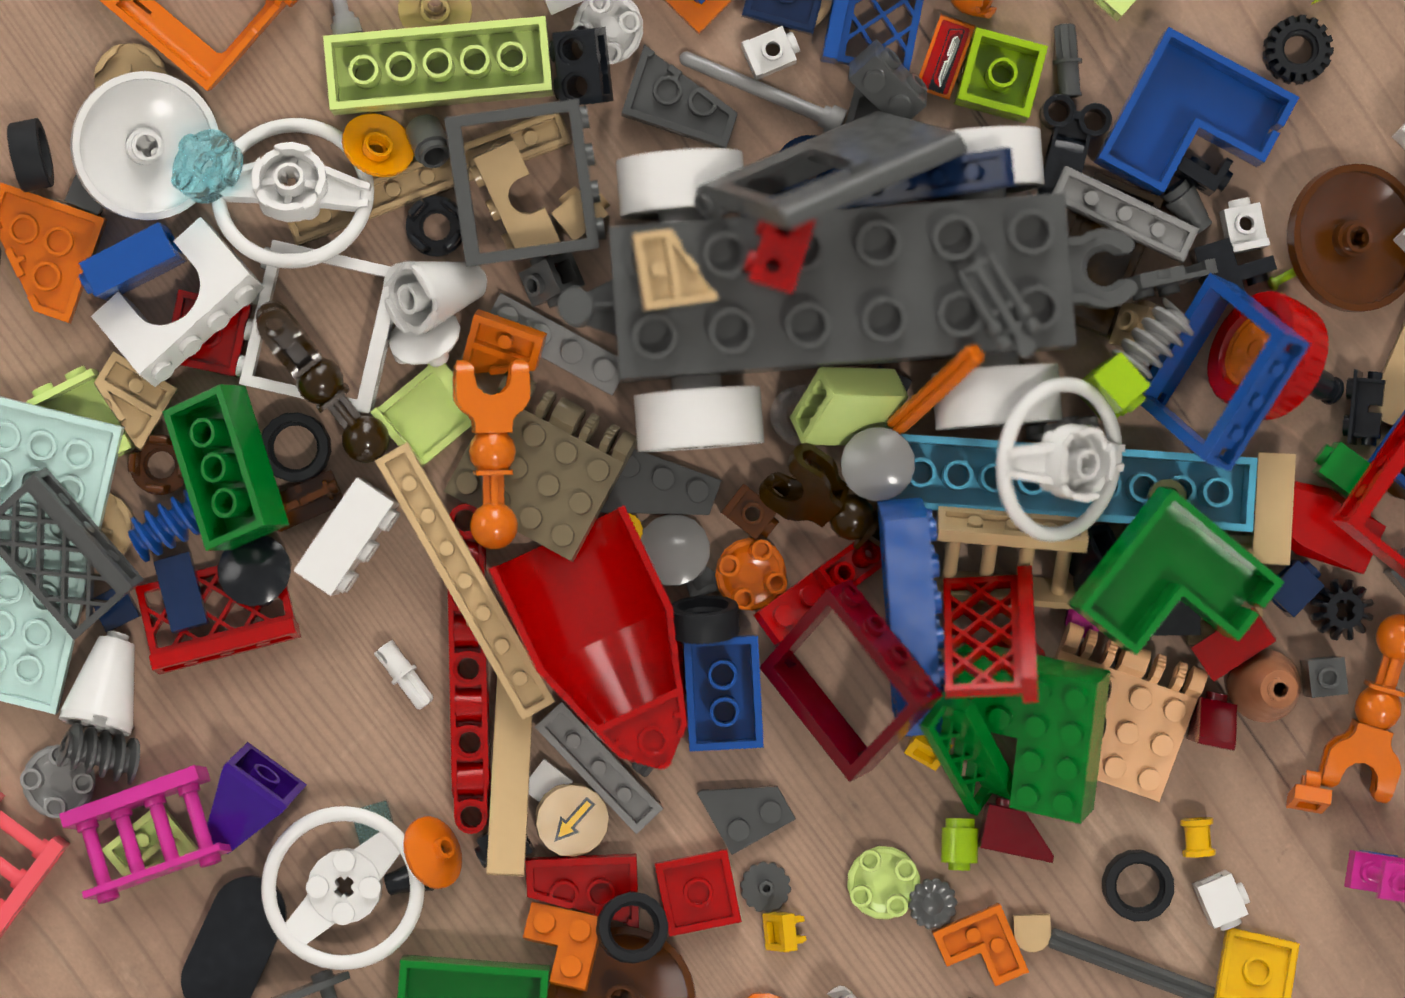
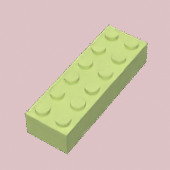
M546 16L323 36L329 109L333 115L554 96Z

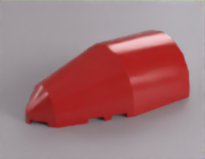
M625 505L596 519L574 562L542 545L488 569L536 672L617 757L655 769L663 770L668 768L672 763L676 749L687 727L673 606Z

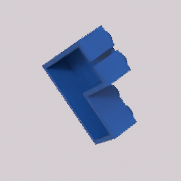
M1168 27L1157 42L1093 163L1151 194L1160 196L1165 192L1196 134L1249 164L1258 167L1266 161L1280 135L1277 131L1284 127L1299 97Z

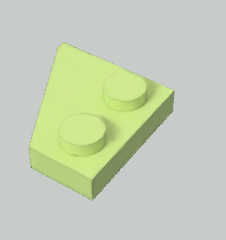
M165 807L179 857L199 850ZM149 810L132 824L145 869L165 862ZM119 835L102 850L124 877L130 875L131 872Z

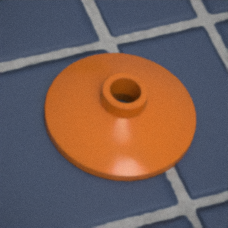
M425 816L413 821L407 828L404 836V854L411 872L422 884L433 889H443L452 885L458 879L462 868V852L454 832L446 823L435 817Z

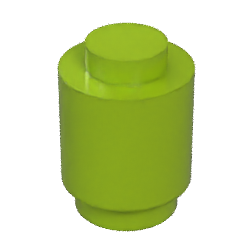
M945 818V827H942L941 862L948 863V870L970 871V863H978L979 828H975V819Z

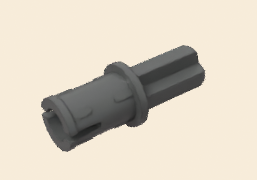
M1070 23L1060 24L1054 28L1056 60L1053 61V65L1057 66L1058 94L1076 98L1082 96L1079 64L1082 63V58H1078L1076 26Z

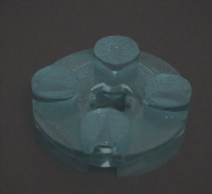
M208 129L195 135L187 134L179 142V151L173 163L171 182L176 189L194 202L211 203L223 197L220 192L228 185L233 187L241 175L243 168L241 149L236 146L233 139L220 130ZM211 160L213 162L212 166L206 167L203 173L204 165Z

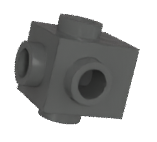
M572 252L555 256L534 257L529 260L531 267L518 273L532 307L547 303L549 308L556 307L560 295L566 289L585 285Z

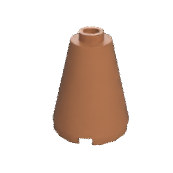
M1263 649L1231 670L1227 681L1228 695L1232 704L1237 705V711L1246 718L1257 722H1273L1285 717L1296 706L1301 693V679L1296 666L1287 656L1275 650Z

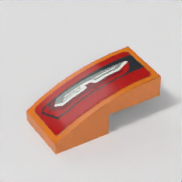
M940 14L919 73V77L927 86L928 93L950 99L975 25Z

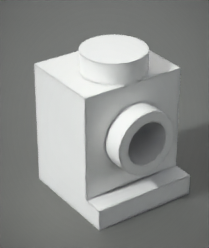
M783 26L741 43V49L755 80L796 64L795 54L800 52L793 32L785 33ZM776 44L780 52L776 56L768 55L765 50L767 45Z
M1250 197L1236 199L1228 202V209L1219 212L1224 239H1230L1234 254L1262 249L1270 245L1260 202L1251 204ZM1242 217H1247L1251 220L1252 226L1250 230L1246 231L1240 227Z

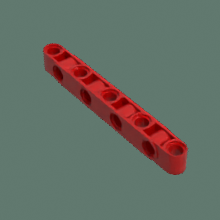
M469 504L458 505L452 509L449 515L487 580L486 548L475 541L471 530L462 531L456 523L457 515L461 511L470 510L474 514L477 508ZM448 590L451 776L454 819L459 830L467 834H474L485 827L490 816L489 663ZM464 658H472L478 663L479 673L475 678H465L460 673L459 665ZM473 732L478 735L481 744L477 751L468 752L463 749L461 737L464 733ZM469 806L478 808L482 813L481 823L474 826L465 823L462 817L464 808Z

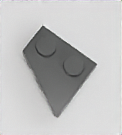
M778 786L715 790L702 789L697 792L731 855L796 819Z

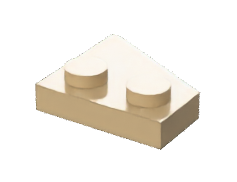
M671 228L631 235L643 312L718 300L717 293L704 280L698 271L699 267L692 257L686 254L682 248V243Z

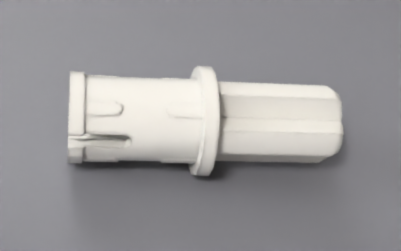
M393 640L384 644L374 653L375 657L378 658L393 678L391 683L393 685L398 683L417 709L420 710L432 702L433 695L415 673L416 665L409 663Z

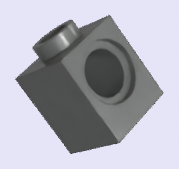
M1327 656L1300 659L1303 696L1316 698L1349 694L1345 657Z

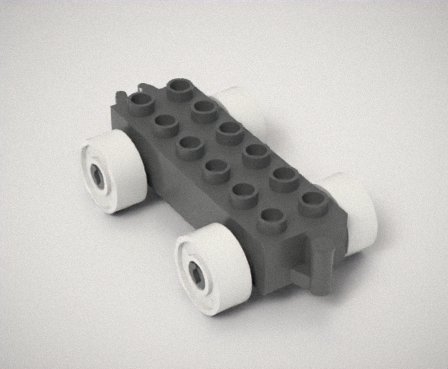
M994 126L951 130L958 133L963 139L967 153L1004 147L1011 148L1015 186L936 198H957V201L839 209L816 218L794 292L790 296L749 283L750 273L743 271L750 249L758 251L762 236L755 234L759 219L745 216L720 218L715 221L709 220L702 216L695 206L696 191L701 184L744 167L743 152L736 149L723 148L660 151L628 156L616 161L620 218L638 221L659 220V223L609 227L613 279L588 292L582 290V287L566 289L558 299L557 308L562 319L574 328L587 326L617 336L621 383L671 379L672 391L634 396L638 452L681 451L764 443L760 386L722 387L721 376L951 359L966 346H971L974 343L979 345L980 350L985 353L984 361L934 406L936 430L1002 427L1005 426L1008 417L1017 403L1031 389L1047 380L1059 378L1058 364L1019 365V354L1016 351L1018 341L1013 334L1006 335L1012 342L1010 349L1005 352L999 351L996 346V339L994 337L991 338L987 332L986 323L976 309L957 273L977 260L993 253L1024 303H1028L1033 311L1032 317L1037 319L1041 325L1039 332L1034 335H1030L1026 331L1025 325L1020 328L1025 337H1030L1035 341V352L1067 350L1076 345L1074 306L1083 305L1091 309H1109L1124 304L1136 294L1138 286L1133 280H1118L1106 287L1098 286L1090 280L1086 270L1090 257L1095 253L1109 252L1114 256L1127 255L1134 249V241L1131 237L1118 230L1104 228L1087 232L1083 236L1068 237L1065 193L1006 196V194L1035 190L1045 186L1040 128L1031 126ZM671 228L682 243V248L686 254L691 256L699 267L698 271L704 280L717 293L718 300L643 312L631 235ZM989 263L984 266L985 272L1004 303L1010 300L991 264ZM976 272L969 275L968 278L986 303L990 312L997 308ZM1014 306L1009 311L1014 320L1019 322L1020 319L1015 313L1016 308ZM1002 315L995 318L996 321L999 320L1004 331L1009 327ZM1061 392L1039 402L1030 411L1022 425L1062 421Z

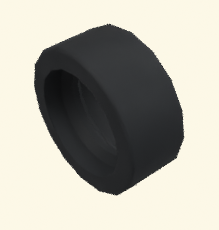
M34 118L10 123L7 126L8 147L14 173L23 192L52 187L54 185L52 157L40 120Z
M299 412L284 413L272 419L263 429L261 436L276 478L288 482H304L318 476L327 466L331 455V438L325 426L316 418ZM289 426L307 428L317 441L315 458L309 465L301 469L284 467L274 454L276 436Z
M705 595L688 597L672 603L676 640L688 644L718 643L730 640L740 632L739 606L733 599Z
M1128 850L1115 856L1106 866L1102 877V892L1108 905L1121 917L1134 922L1149 921L1160 916L1170 906L1174 895V878L1169 867L1155 854L1144 850ZM1132 864L1149 866L1156 872L1159 879L1160 889L1157 897L1144 907L1127 905L1120 899L1117 892L1116 882L1119 874Z
M628 892L615 896L604 905L597 918L596 933L599 944L610 957L619 962L634 964L651 959L662 949L667 939L669 924L666 913L657 900L644 893ZM630 905L639 906L646 910L652 917L654 924L651 940L643 948L637 950H628L619 946L612 938L610 931L611 920L615 913L621 908Z

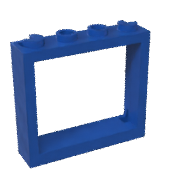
M1209 273L1184 314L1190 322L1194 335L1191 337L1181 332L1179 336L1184 345L1179 347L1173 343L1169 344L1174 356L1172 358L1163 354L1158 356L1163 367L1160 369L1152 366L1150 369L1153 377L1145 379L1151 386L1143 392L1146 400L1140 405L1204 462L1230 472L1310 346V343L1235 283ZM1231 303L1268 333L1270 338L1209 436L1204 440L1165 405L1225 308ZM1288 343L1292 344L1289 351H1286L1285 348ZM1226 448L1227 450L1224 455L1220 454L1221 450Z

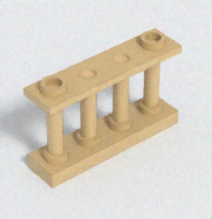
M938 506L937 541H945L946 547L943 567L939 569L940 576L934 577L933 580L937 582L941 599L944 600L943 578L1004 576L1005 574H994L998 546L1020 548L1017 566H1033L1035 549L1057 551L1053 578L1033 577L1034 606L1053 609H1073L1068 605L1075 595L1073 580H1068L1072 552L1087 553L1088 529L1078 536L1065 541L1046 542L1035 539L1020 530L1006 511ZM1026 513L1036 523L1048 527L1063 526L1078 518ZM961 543L983 545L979 572L957 571ZM1011 588L994 589L989 594L1001 601L1011 593ZM968 590L951 591L953 597L963 601L973 595Z

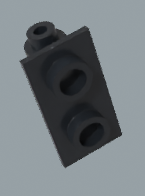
M1354 369L1353 378H1348L1346 399L1351 400L1350 415H1344L1342 434L1343 436H1348L1347 443L1351 445H1357V438H1362L1361 445L1376 446L1377 439L1381 438L1382 413L1369 412V405L1383 406L1386 380H1382V372L1368 371L1367 378H1363V372Z

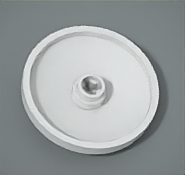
M139 71L112 78L96 88L87 97L73 123L70 150L73 166L82 186L102 207L129 219L158 220L185 211L205 194L213 182L220 161L221 142L218 125L212 111L193 88L170 75L151 71Z

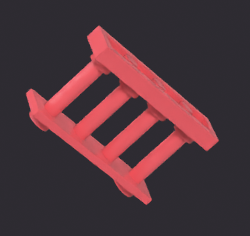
M0 792V802H1V801L3 800V798L5 797V795ZM0 810V829L32 851L31 856L36 859L27 871L24 868L19 870L0 856V875L10 881L9 886L14 889L6 901L0 898L1 939L70 843L60 835L51 838L50 841L46 838L41 840Z

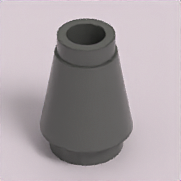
M1186 178L1171 185L1161 195L1165 200L1164 206L1175 217L1199 228L1197 234L1211 225L1212 221L1208 217L1209 215L1194 183L1189 184Z

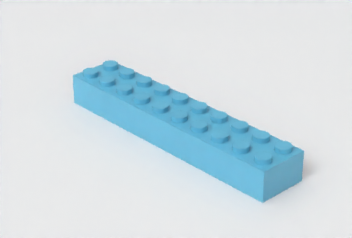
M900 434L908 441L915 454V470L910 484L901 494L890 500L922 497L925 508H931L932 511H938V506L1006 511L1000 498L996 478V458L999 440ZM1015 441L1014 446H1021V445H1028V444H1036V443H1031V442H1016V441ZM1125 449V452H1122L1124 471L1120 472L1116 489L1108 506L1096 521L1130 524L1148 501L1147 497L1151 486L1159 480L1171 479L1183 486L1187 501L1223 531L1253 532L1258 458L1239 457L1229 472L1204 462L1194 453ZM1012 478L1016 498L1025 513L1079 517L1093 502L1086 503L1056 497L1051 492L1044 491L1038 482Z

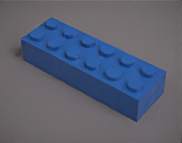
M922 497L877 501L887 626L909 650L912 657L925 673L931 677L933 683L942 693L944 687L940 685H945V662L942 661V653L938 649H944L943 627H940L939 616L935 615L936 613H942V602L937 582L933 580L934 577H939L940 573L938 555H935L934 544L930 542L937 541L936 521L932 516V509L925 508ZM890 682L892 714L895 719L908 703ZM927 713L905 736L924 735L919 725ZM943 716L935 726L937 732H941Z

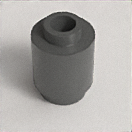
M429 114L420 115L412 119L406 127V136L416 160L427 168H437L445 164L449 158L447 136L440 120Z

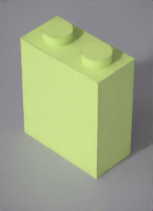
M820 367L790 415V420L801 443L845 446L855 434L867 428L884 427L888 429V419L904 405L909 396L895 369Z

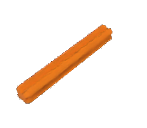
M974 343L960 351L888 419L887 426L899 434L906 433L984 361L985 353L980 350V346Z

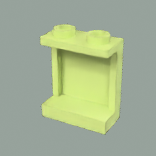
M428 363V366L382 405L378 408L375 407L371 411L375 418L383 422L389 432V436L399 447L407 442L410 444L422 467L472 427L469 417L461 412L453 401V371L447 363L438 367H433Z
M85 366L78 367L64 375L67 381L55 387L52 383H47L33 390L32 394L34 397L26 401L29 404L121 426L94 385L99 375L97 369L91 368L86 370ZM125 430L122 435L118 458L135 448Z

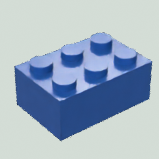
M740 635L727 641L711 644L684 643L689 752L764 748L758 635Z

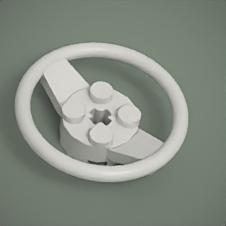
M306 118L278 119L251 129L237 139L226 151L217 166L212 183V208L221 232L243 255L271 267L287 269L305 268L323 263L337 256L348 248L360 235L372 210L374 180L373 175H369L355 166L358 179L326 167L320 158L311 151V148L295 142L278 143L274 145L273 150L267 152L261 159L258 157L255 162L234 167L242 155L252 146L266 138L283 133H306L319 136L335 144L344 152L342 147L343 132L335 127ZM289 178L296 179V184L293 186H285L282 183L288 184ZM227 202L259 203L264 215L284 222L314 219L318 216L320 208L355 212L345 230L328 244L304 253L284 254L261 248L245 238L233 223L228 211Z
M1073 377L1047 380L1031 389L1017 403L1005 423L999 440L996 458V478L1000 498L1014 524L1024 533L1035 539L1046 542L1065 541L1087 530L1098 520L1108 506L1116 489L1120 472L1124 471L1122 452H1125L1126 445L1122 444L1119 423L1109 403L1096 387L1086 381ZM1060 392L1075 393L1087 399L1100 415L1106 433L1105 438L1102 429L1070 423L1058 427L1055 431L1046 432L1042 437L1041 443L1014 446L1020 427L1030 411L1043 399ZM1012 478L1038 482L1044 491H1049L1056 497L1086 503L1093 502L1081 516L1066 525L1058 527L1043 526L1033 521L1023 511L1016 498Z
M348 806L330 807L314 811L289 826L270 850L264 865L261 882V896L266 918L283 945L299 958L311 964L335 970L363 968L385 959L396 951L415 928L422 911L425 885L413 875L407 864L404 854L405 834L395 824L377 813ZM336 821L361 823L379 831L355 849H334L321 857L310 872L306 884L307 896L285 923L277 902L276 881L280 864L286 852L299 837L319 825ZM400 854L402 855L410 880L409 901L400 924L386 940L370 950L352 955L324 953L307 945L335 923L347 925L357 922L370 914L381 899L382 877ZM341 876L345 880L347 877H350L354 881L351 885V889L354 892L350 895L347 892L344 894L340 893L337 889L339 887L337 878Z

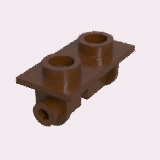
M332 470L279 492L289 525L278 529V533L337 507L343 495Z

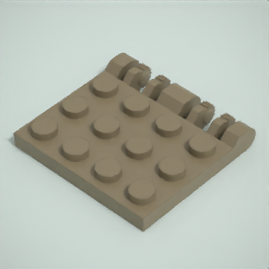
M508 372L501 381L497 393L505 387ZM530 379V393H531L530 398L533 396V394H534V392H535V390H536V384H537V382H535V381H533V380H531V379ZM548 390L541 397L535 415L524 408L513 420V433H508L515 442L516 455L514 462L509 468L513 470V475H504L505 505L511 508L516 515L518 521L517 532L574 562L637 445V436L624 431L615 445L612 455H608L619 435L620 427L612 424L606 430L599 449L589 445L588 443L599 426L600 416L592 413L583 426L579 438H576L574 434L585 416L586 409L562 397L551 414L549 422H547L545 418L557 395L555 392ZM469 444L444 492L478 509L483 505L482 475H473V470L477 469L470 459Z

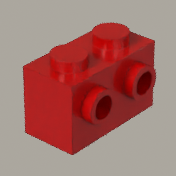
M816 219L790 230L759 220L755 232L756 235L762 236L758 251L750 249L743 270L750 273L748 282L792 296Z

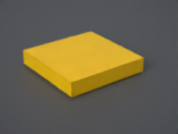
M1236 928L1225 930L1214 998H1291L1300 943Z

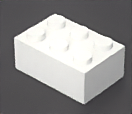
M356 477L293 571L330 596L338 595L340 592L347 593L359 577V574L355 572L361 561L368 562L378 549L380 544L375 540L382 530L389 532L401 513L396 511L399 502L365 479Z

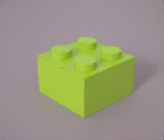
M976 27L969 45L954 105L1025 123L1030 117L1048 46Z

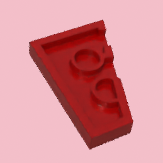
M637 853L581 855L576 857L526 858L527 897L599 916L604 905L615 896L628 892L638 893ZM630 905L621 908L615 913L612 920L626 923L630 927L639 928V906Z

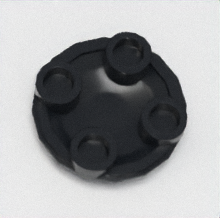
M262 536L233 550H224L218 565L219 583L226 595L235 602L247 606L265 607L278 598L287 587L291 574V559L280 543L272 537Z

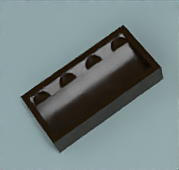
M1095 171L1093 179L1154 208L1162 209L1164 198ZM1077 214L1068 237L1083 236L1090 231L1108 228ZM1134 241V249L1123 256H1114L1109 252L1095 253L1087 263L1088 277L1098 286L1105 287L1114 284L1118 280L1132 277L1146 246ZM1083 305L1074 306L1075 325L1107 338L1120 306L1109 309H1091Z

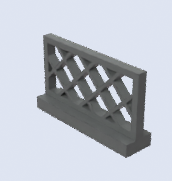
M44 468L31 475L23 483L24 485L0 505V519L12 520L11 540L0 539V556L75 640L144 579L47 468ZM26 493H29L38 503L37 516L20 515V499ZM12 507V514H6L5 512ZM19 521L37 523V542L19 541ZM45 524H56L62 530V544L44 543ZM19 547L37 549L36 568L25 567L19 561ZM44 549L62 551L61 570L44 569ZM69 552L83 554L87 559V573L69 571ZM43 575L61 577V596L49 595L43 588ZM69 578L87 579L86 598L68 597ZM94 580L106 581L116 594L109 600L94 599ZM68 603L86 605V620L78 627L68 617ZM93 606H101L93 613Z

